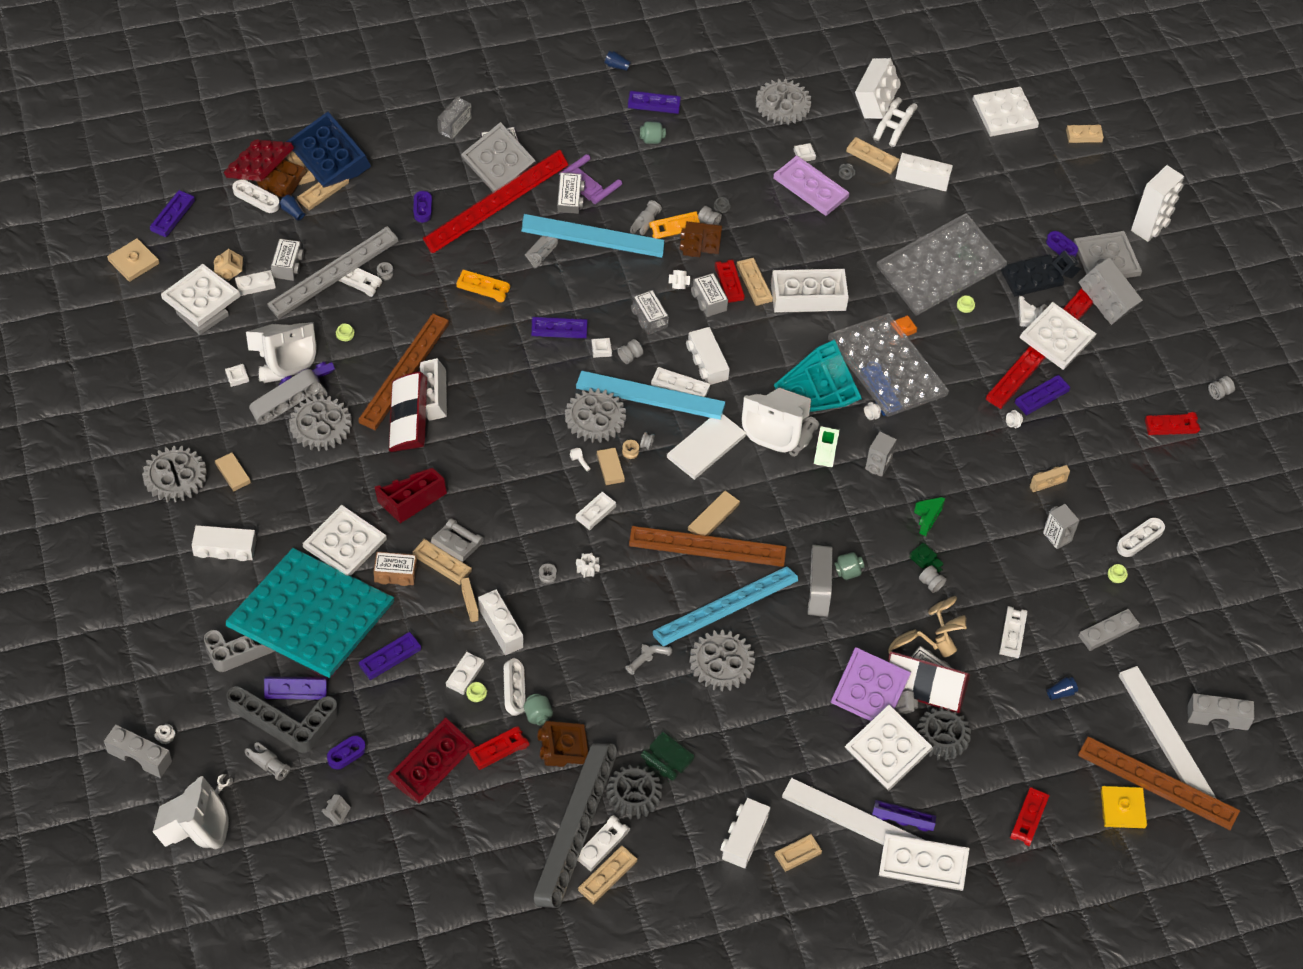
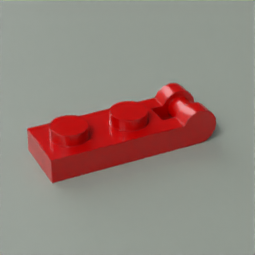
M733 259L727 260L724 263H721V261L715 262V271L718 274L728 303L744 301V293Z
M1195 412L1185 415L1146 416L1145 418L1148 435L1195 434L1200 431V425L1197 423L1198 417Z
M517 726L469 750V755L477 768L481 770L518 750H524L530 743L527 738L522 736L523 732Z
M1030 787L1010 839L1015 841L1016 839L1021 840L1025 845L1030 846L1048 801V794ZM1021 827L1029 830L1028 834L1021 832Z

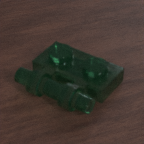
M664 732L650 745L649 749L654 753L650 754L644 750L641 754V757L646 760L645 763L647 765L655 767L660 771V775L664 778L668 777L672 781L677 777L673 770L676 769L682 773L695 757ZM659 759H663L668 764L664 765Z

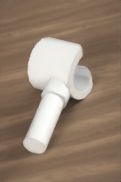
M571 449V460L578 459L588 472L590 467L585 462L581 449Z
M226 774L220 775L217 779L218 786L215 792L219 794L224 787L230 786L233 778L228 779L227 783L224 784L223 778Z

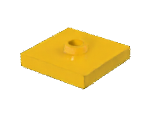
M1101 787L1104 827L1146 828L1147 821L1143 788Z

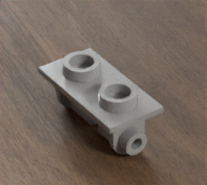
M541 236L527 251L525 256L534 268H537L556 247L558 238Z

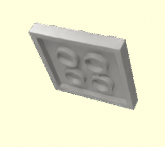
M501 122L461 154L463 160L492 192L526 171L535 163L534 158Z
M1125 231L1074 239V243L1078 246L1077 253L1086 275L1094 267L1110 257L1125 278L1141 276L1142 270Z

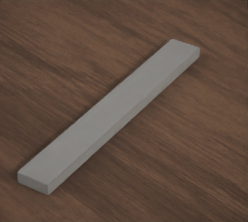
M388 226L267 303L268 307L278 319L399 242L398 238Z

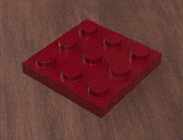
M254 140L245 151L239 154V157L234 162L228 165V168L223 173L226 178L263 181L294 147L291 142Z

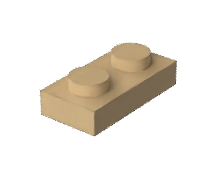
M1067 125L1066 128L1069 143L1102 142L1104 138L1101 125Z
M1068 466L1054 467L1050 471L1035 474L1030 484L1031 490L1036 492L1067 482L1070 473Z

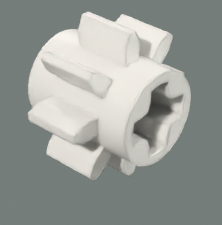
M673 270V275H669V283H672V288L686 289V285H690V276H687V271Z
M582 553L581 559H576L577 573L581 572L584 578L594 577L595 571H600L599 558H595L592 553Z

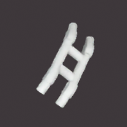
M897 97L893 100L882 121L879 123L873 139L879 141L886 126L893 128L895 131L889 145L895 147L910 117H912L917 109V104H911L906 112L897 109L902 99ZM892 115L902 118L900 123L891 121Z

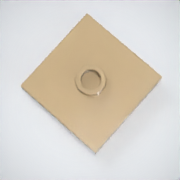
M138 239L133 240L107 256L108 261L129 282L159 264V259Z

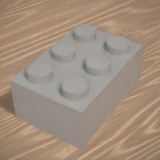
M1110 257L1094 267L1078 282L1111 325L1127 315L1143 301Z

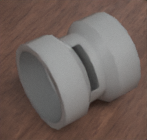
M704 206L698 214L700 223L718 225L722 218L720 213L713 212L708 206Z
M633 339L626 346L623 345L618 348V355L625 364H629L633 361V358L643 355V349L640 343Z
M1224 376L1219 381L1210 383L1208 389L1210 395L1214 399L1219 400L1225 394L1233 393L1235 385L1231 378Z
M932 565L927 567L919 576V580L923 584H927L928 589L932 593L940 590L946 583V578L943 575H939L937 569Z

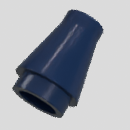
M609 51L604 63L608 67L627 71L631 61H628L615 51Z
M286 195L281 199V209L293 216L297 221L305 216V212L301 209L294 196Z
M1065 677L1047 689L1046 692L1052 701L1075 695V692H1078V687L1073 677Z

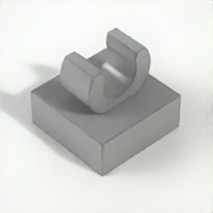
M904 691L895 709L899 715L914 712V708L918 709V700L914 699V692Z
M334 794L332 799L327 801L328 805L326 809H322V812L334 824L341 825L351 807L340 795Z

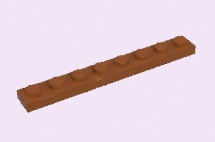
M432 313L360 416V424L376 431L391 409L392 381L403 375L414 373L419 369L420 362L425 360L446 330L449 320Z
M632 526L629 541L630 547L784 567L786 546Z
M1087 737L1079 752V757L1228 830L1232 829L1240 810L1090 737Z

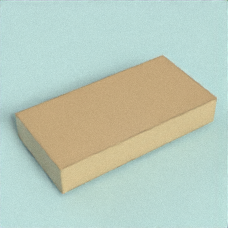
M616 448L597 451L605 484L611 485L624 482L625 478Z
M233 453L215 460L216 466L233 492L251 483Z
M469 577L461 580V590L470 621L475 622L478 621V608Z
M812 834L775 852V856L785 872L822 854V850Z

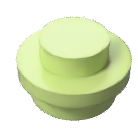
M962 296L957 301V308L961 312L969 313L974 310L975 302L970 296Z
M341 324L336 330V337L341 341H349L354 337V329L349 324Z
M1116 564L1108 570V577L1112 582L1122 583L1127 578L1126 568L1120 564Z
M474 682L468 686L466 694L469 700L480 702L485 699L487 690L482 683Z

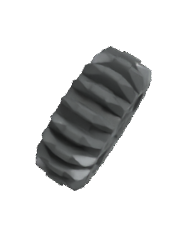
M942 707L938 711L933 708L930 713L927 711L924 713V716L919 719L916 731L932 746L933 749L929 752V757L934 754L937 755L938 760L943 756L946 761L949 756L955 759L957 755L961 756L971 740V729L968 728V722L964 721V715L958 717L957 711L952 713L950 708L943 711ZM929 727L932 729V733L934 734L933 737L929 735ZM954 730L958 733L959 740L955 738Z
M630 764L627 770L622 766L620 772L615 771L613 777L609 778V784L606 786V798L609 799V805L614 806L615 812L621 811V817L628 814V818L631 819L633 815H636L639 820L641 814L647 817L649 811L653 813L655 807L660 805L662 785L659 784L660 779L655 777L654 771L648 773L647 766L641 770L639 764L636 768H632ZM620 786L623 787L624 791L622 798L617 791ZM646 786L650 789L651 795L649 797H647L645 795L646 793L644 792Z

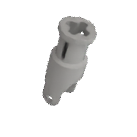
M653 200L648 202L647 208L639 214L631 226V234H635L639 228L641 235L647 232L650 228L649 223L655 221V216L662 210L659 203Z
M806 417L803 420L799 444L792 451H789L791 456H797L799 451L810 443L813 432L820 425L815 418Z
M259 742L254 744L255 749L259 753H255L249 748L245 749V754L249 759L263 770L271 772L278 781L283 780L289 773L290 766L279 761L274 753Z

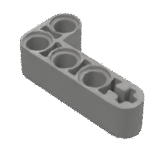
M305 369L251 403L249 409L259 425H263L308 397L313 401V396H316L318 400L323 395L325 399L327 391L313 370Z
M812 545L808 615L828 617L832 591V547Z
M217 630L208 631L204 635L208 656L214 668L219 672L228 671L275 652L262 644L256 645L258 642L247 636L225 643L222 634Z

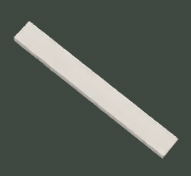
M1138 666L1120 672L1119 677L1180 781L1216 798Z
M793 778L789 781L782 795V798L884 845L885 834L921 839Z

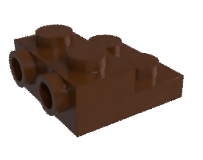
M282 160L263 181L256 182L258 187L270 191L279 197L292 195L305 175L306 169L303 166Z
M686 221V227L681 230V239L684 240L680 242V250L683 251V255L700 257L701 252L719 254L722 226Z
M546 721L538 730L537 735L538 740L542 741L540 758L544 759L545 765L564 767L567 763L584 765L588 755L584 724Z

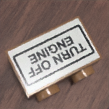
M377 552L374 566V582L380 584H399L401 586L414 585L417 567L416 555Z

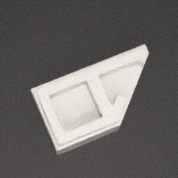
M1019 296L1020 326L1028 327L1037 318L1035 315L1036 307L1028 304L1024 297Z

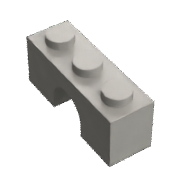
M1193 693L1188 703V723L1208 725L1213 719H1225L1228 721V728L1248 730L1254 720V701Z
M116 724L104 740L107 753L124 761L131 757L141 764L144 771L159 778L163 776L172 763L168 749Z

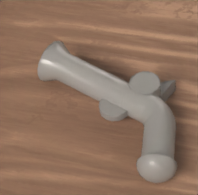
M642 644L641 655L630 665L625 666L628 673L634 675L635 670L645 661H652V654L660 653L670 656L672 648L660 645L649 647Z

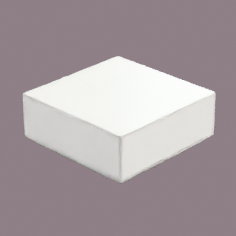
M811 143L794 146L795 155L804 161L816 159Z
M610 338L591 339L593 358L612 356Z
M243 364L225 369L231 387L249 382Z

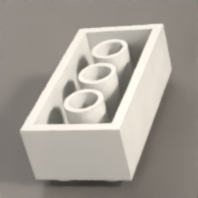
M1166 165L1146 184L1131 229L1132 232L1149 242L1153 237L1156 238L1163 227L1166 228L1170 224V216L1175 210L1174 204L1178 201V193L1183 188L1184 176Z
M845 269L773 270L771 290L774 312L846 311L848 290Z

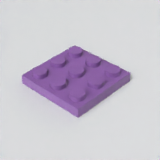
M855 647L830 703L872 721L888 705L894 710L896 709L911 672Z

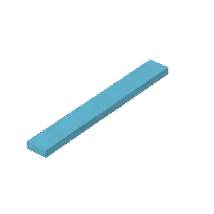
M527 214L523 216L521 232L661 258L663 256L664 240Z
M581 371L576 384V389L589 391L591 388L593 392H596L597 388H599L600 393H603L604 390H607V395L614 393L613 397L721 420L725 408V401Z
M786 566L654 630L653 636L662 646H665L797 582L798 576Z

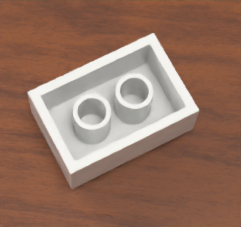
M891 58L872 59L855 91L864 118L883 119L897 90L900 88V79L897 77L896 68Z

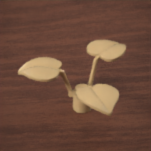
M953 596L947 600L940 601L928 611L929 615L937 612L941 627L935 632L936 635L941 634L936 637V643L921 631L915 629L898 636L889 646L888 653L890 654V651L892 652L895 648L911 642L917 636L924 638L933 646L934 650L938 648L943 657H948L955 653L957 648L947 632L967 629L966 616H959L944 624L941 613L942 610L952 606L957 597Z

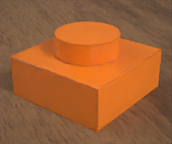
M908 315L892 321V327L900 339L917 332V327Z

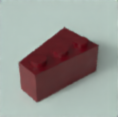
M433 468L409 475L410 478L402 481L394 480L392 484L384 487L380 485L375 486L378 503L401 524L447 494L444 478Z

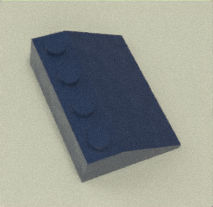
M326 112L286 141L292 143L294 147L292 151L323 188L340 183L346 179L355 178L371 167L366 155L329 112Z

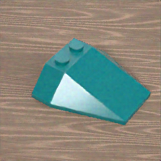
M835 339L817 347L774 384L775 389L781 388L810 398V412L845 407L862 399Z

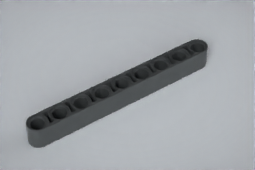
M593 743L590 747L534 893V903L538 907L558 908L562 903L617 756V749L614 744Z

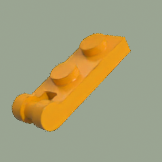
M697 211L650 222L649 226L653 230L652 237L662 239L681 234L682 228L686 227V221L700 223ZM659 226L664 227V232H660Z
M462 270L456 283L457 288L494 298L498 302H504L506 293L509 292L511 287L507 282Z

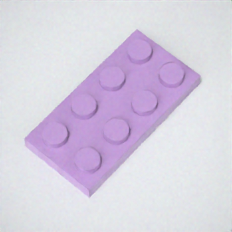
M797 155L774 173L773 178L825 216L849 197L847 190Z

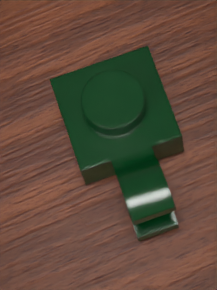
M922 543L913 550L909 556L922 569L932 565L937 569L938 574L942 571L940 567L944 565L943 562L937 559V554L925 543Z

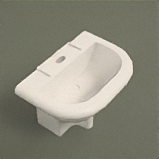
M313 322L293 325L271 324L246 332L248 350L259 351L260 356L265 358L268 367L279 377L292 376L302 370L309 369L315 360L316 340Z
M781 388L767 395H746L743 402L742 427L750 440L758 445L778 452L786 453L792 451L799 444L803 419L809 416L811 399Z
M200 776L186 788L182 795L159 806L153 833L165 847L190 837L200 847L218 849L225 843L229 817L219 795L206 779Z

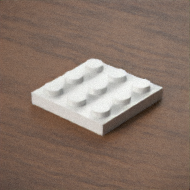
M1021 87L973 95V102L990 137L1038 128L1039 122Z
M202 264L161 293L164 301L199 327L238 299L240 292Z
M1052 302L1023 331L1020 338L1064 370L1095 338L1096 333Z
M341 505L303 543V548L329 566L347 576H351L387 540V537L384 533Z
M890 705L845 746L846 750L888 791L933 749Z

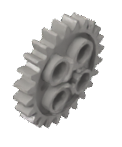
M778 79L776 83L771 80V84L766 82L765 87L761 86L760 90H758L756 107L759 113L762 112V117L768 116L767 121L774 119L773 123L780 121V125L783 122L789 125L790 121L795 124L796 119L802 121V117L806 118L807 113H809L811 96H808L809 91H804V86L799 87L800 83L794 85L793 80L790 83L787 82V79L784 82Z
M590 388L589 393L582 390V395L576 393L575 399L570 398V403H567V409H565L567 428H572L571 433H577V438L584 436V441H587L588 438H591L592 443H594L595 439H598L601 443L602 438L609 441V435L615 438L616 432L620 433L621 428H624L626 409L623 408V402L619 403V397L613 399L614 393L607 395V390H604L603 393H600L599 388H597L596 392H593Z
M321 395L320 399L317 400L316 396H313V401L306 398V404L299 402L300 408L294 407L295 413H291V419H289L290 432H292L293 438L297 439V443L302 442L303 447L310 445V450L317 447L318 451H320L321 447H324L327 451L329 445L335 448L336 442L342 444V439H347V434L350 433V427H352L351 414H349L348 408H344V403L338 404V399L331 401V396H329L325 400L323 395Z
M173 446L170 451L165 447V452L163 453L158 450V456L152 454V461L146 460L147 466L143 467L144 473L142 475L147 491L152 492L153 497L158 495L159 500L166 497V502H169L171 498L174 499V502H177L178 498L185 501L186 495L192 498L191 493L198 494V488H203L202 482H206L205 475H207L202 457L197 456L196 451L191 453L190 448L184 451L183 446L179 450H176V447ZM170 461L173 462L174 469L180 484L179 487L176 485L175 478L169 463Z
M714 630L713 636L706 633L705 639L699 637V642L694 643V649H691L689 660L691 663L690 669L694 670V677L699 676V683L704 680L706 681L705 687L712 684L713 690L720 686V690L723 691L724 686H727L729 691H731L732 685L739 688L740 682L745 684L746 678L750 679L751 672L754 670V651H750V644L745 645V638L739 640V634L733 637L732 631L725 635L724 630H721L720 635H718Z

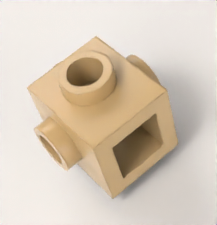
M230 249L226 250L215 258L214 273L229 281L242 272L243 257Z

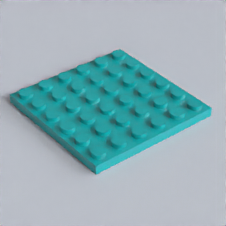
M292 548L226 620V626L330 678L394 603V597Z

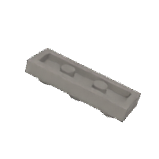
M1127 609L1081 631L1079 637L1089 651L1138 628L1140 623L1131 611Z

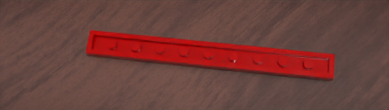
M561 150L555 151L424 236L423 240L430 252L435 253L568 166Z
M1081 288L1063 310L1079 321L1094 303ZM1030 346L988 393L986 400L1002 409L1046 357Z

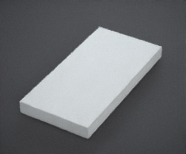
M723 414L721 420L709 418L667 454V458L695 480L746 436V432Z
M885 834L879 876L963 891L969 848Z

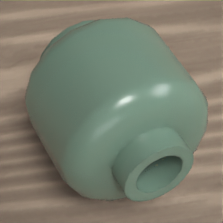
M646 121L640 127V139H643L645 144H659L662 138L666 136V129L662 128L660 122Z
M854 552L841 555L837 558V562H834L838 576H842L844 580L860 576L862 574L861 569L865 568L862 557H857Z
M533 694L526 699L523 707L530 723L541 726L546 721H549L553 711L546 696Z

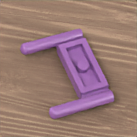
M586 154L561 173L581 174L582 180L585 181L584 191H581V194L588 200H591L593 204H597L622 185V181L618 179L603 190L601 185L579 169L590 160V156Z

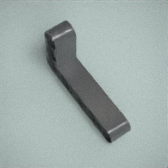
M232 687L227 692L228 706L232 712L300 753L309 752L338 716L336 700L330 696L321 698L300 724L241 687ZM314 723H319L318 726H312ZM286 728H289V729H290L289 731H282L283 729H286ZM303 738H306V739H307L306 741H303V742L299 741L300 739H303Z

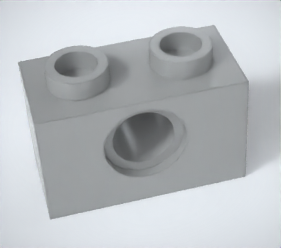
M879 432L870 446L865 469L872 474L882 477L892 461L897 439Z

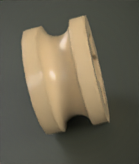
M635 440L625 441L622 446L623 456L627 459L636 458L639 454V444Z

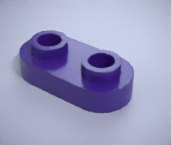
M419 191L414 195V219L421 223L429 221L432 216V197L427 191Z
M1052 231L1048 234L1046 243L1057 254L1060 255L1063 251H1066L1069 256H1077L1078 246L1058 231Z
M351 736L332 748L327 754L328 765L333 769H342L361 757L366 749L364 740L359 736ZM354 747L359 748V749L356 750V751H353V750H352V748H354ZM337 758L341 759V761L335 762L334 760Z

